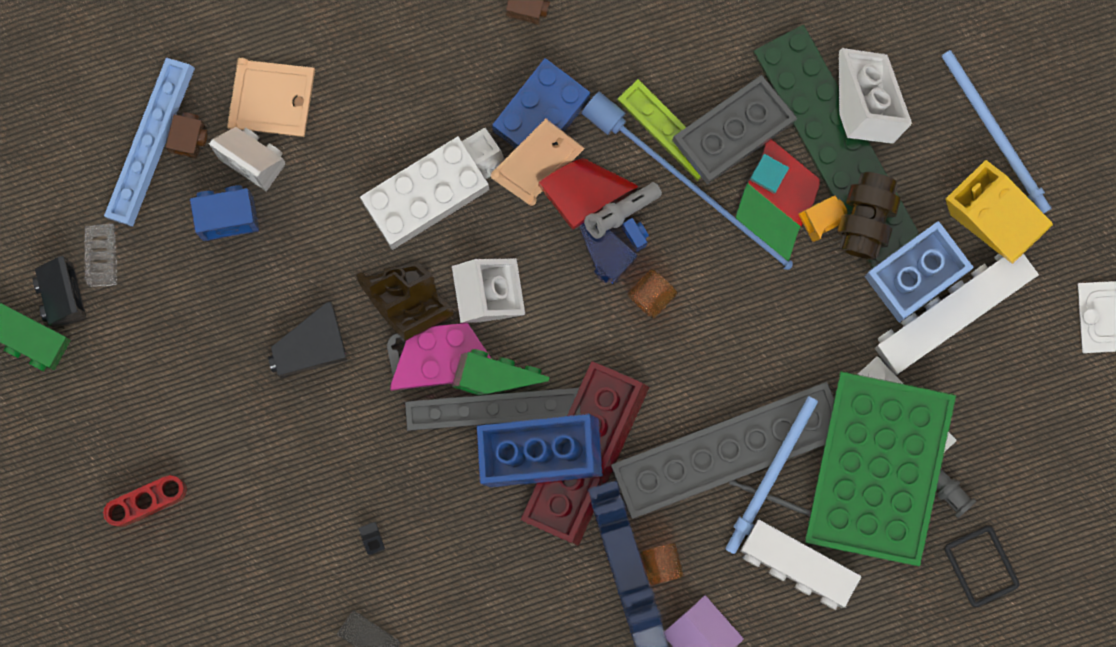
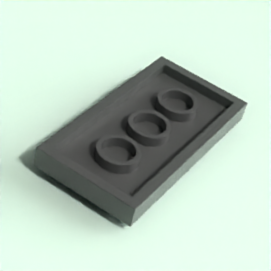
M760 75L676 134L672 141L708 185L791 126L797 118L766 79Z

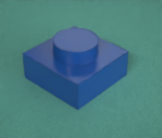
M631 218L622 224V229L636 252L647 246L646 238L649 235L641 222L636 224L634 219Z

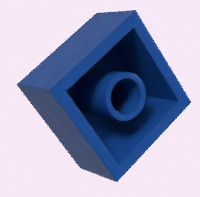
M241 185L225 188L226 192L214 194V191H203L197 193L196 198H190L195 232L202 241L259 231L254 197L248 188L243 189Z

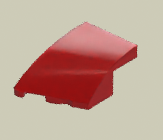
M584 158L561 167L538 183V186L572 230L584 223L587 215L602 211L603 206L608 203L620 202L638 189L636 184Z

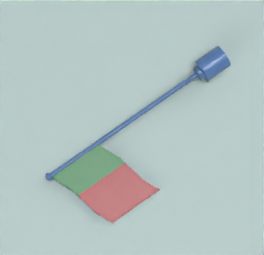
M599 91L589 101L581 114L607 135L611 132L617 134L620 130L785 266L783 269L789 270L792 268L793 262L790 260L797 234L803 224L798 214L812 207L820 182L817 176L772 139L765 143L762 156L766 154L789 167L775 194L749 180L744 189L736 217H734L625 128L626 120L623 117L626 113Z

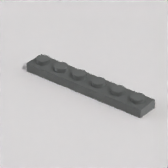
M569 388L405 402L407 431L567 417L579 389ZM579 405V408H578V410H577L575 416H576V415H581V413H580V405Z

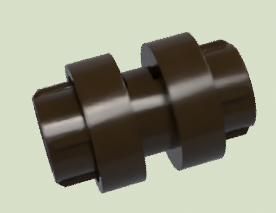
M863 172L860 174L858 184L850 185L846 204L853 207L852 214L842 215L837 231L843 237L840 248L844 253L862 259L874 260L878 258L881 247H888L892 228L886 225L885 222L887 217H896L901 198L896 195L898 184L895 179L879 173Z

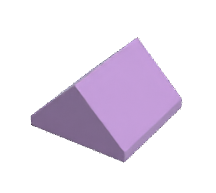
M706 595L664 631L665 638L672 647H736L744 640Z

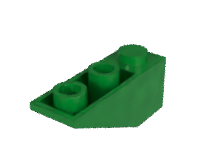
M471 349V352L461 354L452 387L476 395H484L547 382L550 377L541 375L542 370L539 368L525 366V369L514 366L515 361L499 357L498 361L487 358V352Z

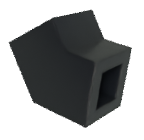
M377 522L358 528L368 555L385 549Z

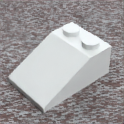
M841 48L839 51V115L847 138L893 144L912 124L888 55L846 48Z
M234 127L212 139L209 145L220 161L265 191L268 190L286 164L281 157L283 153L271 144L265 147L259 143L258 139L260 137L248 128L242 131Z

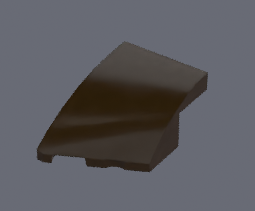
M419 262L404 264L400 267L384 268V272L381 274L366 276L362 272L356 275L357 281L373 305L405 341L454 315L452 306L436 292L433 275Z

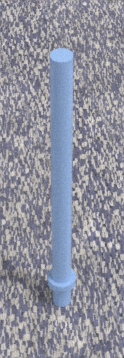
M952 51L944 53L941 57L1029 194L1027 197L1035 203L1043 214L1051 210L1052 208L1043 196L1044 190L1042 188L1039 189Z

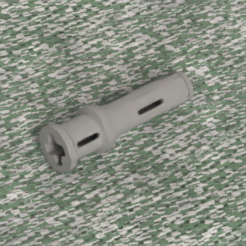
M652 182L616 204H606L603 206L602 211L596 214L591 213L585 217L586 229L594 238L603 237L606 231L612 227H620L626 217L659 199L662 195L660 187Z

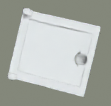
M1116 281L1078 283L1082 354L1116 352Z

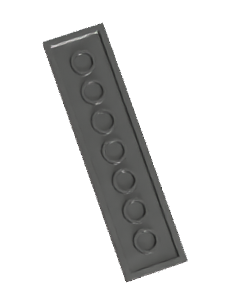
M822 383L612 464L613 473L631 519L769 467L808 396L818 400V403L787 460L824 446L834 404V398L828 383Z

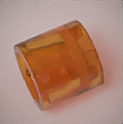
M650 269L627 293L628 297L652 319H655L678 294L673 286L653 269Z
M676 543L639 552L649 586L684 577Z

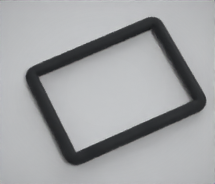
M984 526L945 546V553L973 607H980L1019 587L1017 576L991 526ZM988 531L1014 584L976 602L950 549Z

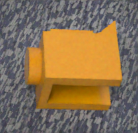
M834 195L802 211L798 215L812 242L821 239L823 233L839 226L842 215L847 214V209L844 203Z

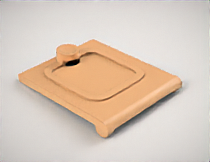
M238 58L227 128L230 130L234 127L240 130L248 128L256 132L305 137L315 68L248 61L245 58Z
M545 119L492 171L491 178L527 204L533 206L537 202L536 197L542 192L538 186L539 181L571 163L584 150V147L548 119Z

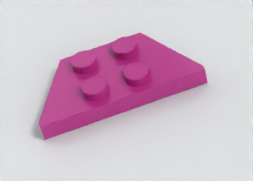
M468 323L431 327L405 342L390 384V391L453 384L462 353L471 352V349L487 351Z

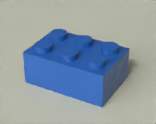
M544 58L492 124L493 132L515 149L545 119H548L565 132L590 100L591 92Z

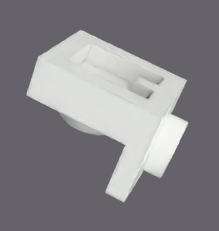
M486 128L461 141L485 179L490 177L492 171L505 160L500 148Z

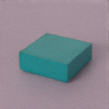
M764 154L750 181L775 194L789 167Z

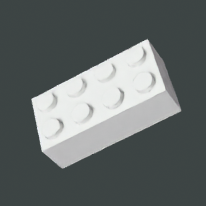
M457 136L366 192L360 198L393 250L489 191V184Z

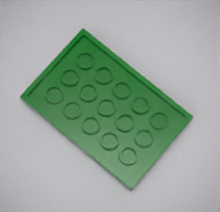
M840 371L805 543L920 566L956 395Z

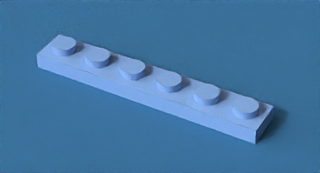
M170 58L165 59L104 217L133 227L167 141L174 114L177 115L195 68L190 64Z

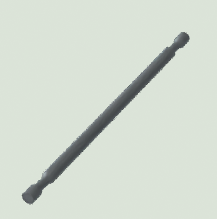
M736 480L729 482L730 485L738 486L752 494H755L757 489L740 484ZM770 494L766 497L767 500L810 517V510Z

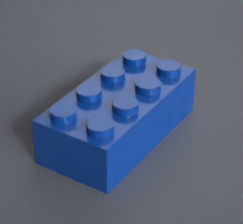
M591 414L477 426L480 484L499 487L602 477L599 418Z

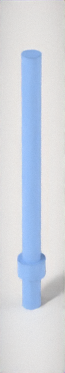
M810 396L807 397L745 513L737 519L734 525L735 531L725 547L727 551L736 554L745 535L750 534L754 527L752 522L814 411L818 400Z

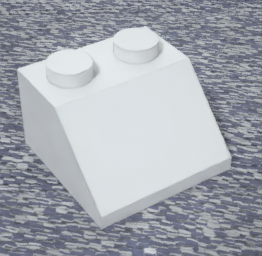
M474 259L452 266L460 323L486 322L525 315L517 259Z

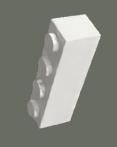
M759 519L755 522L740 552L745 554L743 558L745 561L756 567H759L760 563L771 568L769 574L782 581H785L786 577L796 582V589L809 596L811 592L818 594L822 597L820 602L836 610L837 606L841 608L846 606L862 577Z

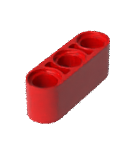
M176 476L162 477L107 503L103 512L104 518L107 523L113 526L124 527L183 500L187 493L186 484ZM172 481L177 482L179 492L174 497H168L165 493L166 485ZM143 494H150L152 497L151 506L147 509H141L138 503L139 498ZM121 505L125 509V517L121 521L116 522L112 518V511L115 507Z

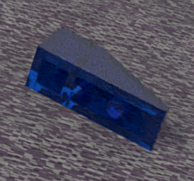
M585 222L578 226L592 265L596 268L593 271L594 274L604 283L610 281L612 284H615L634 264L638 255L610 230H607L603 237L594 238L586 229Z

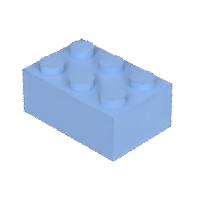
M937 221L865 275V278L900 323L974 267L940 222Z

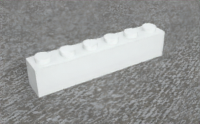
M1000 254L994 257L997 261L989 268L986 264L977 268L971 273L974 278L966 284L962 280L948 289L950 295L942 301L939 297H936L924 307L927 311L918 317L916 313H913L901 322L904 326L896 333L890 329L878 338L880 344L874 349L887 367L895 375L899 374L1036 278L1039 274L1026 256L1022 254L1012 264Z

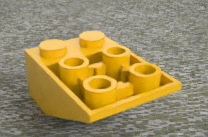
M987 160L946 198L950 215L1012 264L1053 225L1041 210L1003 172Z

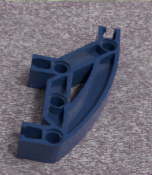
M617 480L590 488L588 490L591 504L635 647H668L660 613L655 605L652 589H650L627 519L625 505L620 496Z

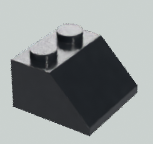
M60 256L35 268L37 277H33V285L36 293H41L43 304L39 305V309L44 322L48 321V324L54 328L87 319L72 262L66 257Z

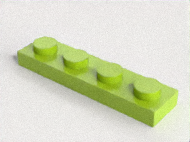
M639 79L636 80L617 101L698 181L701 176L672 141L673 137L684 130L686 126Z

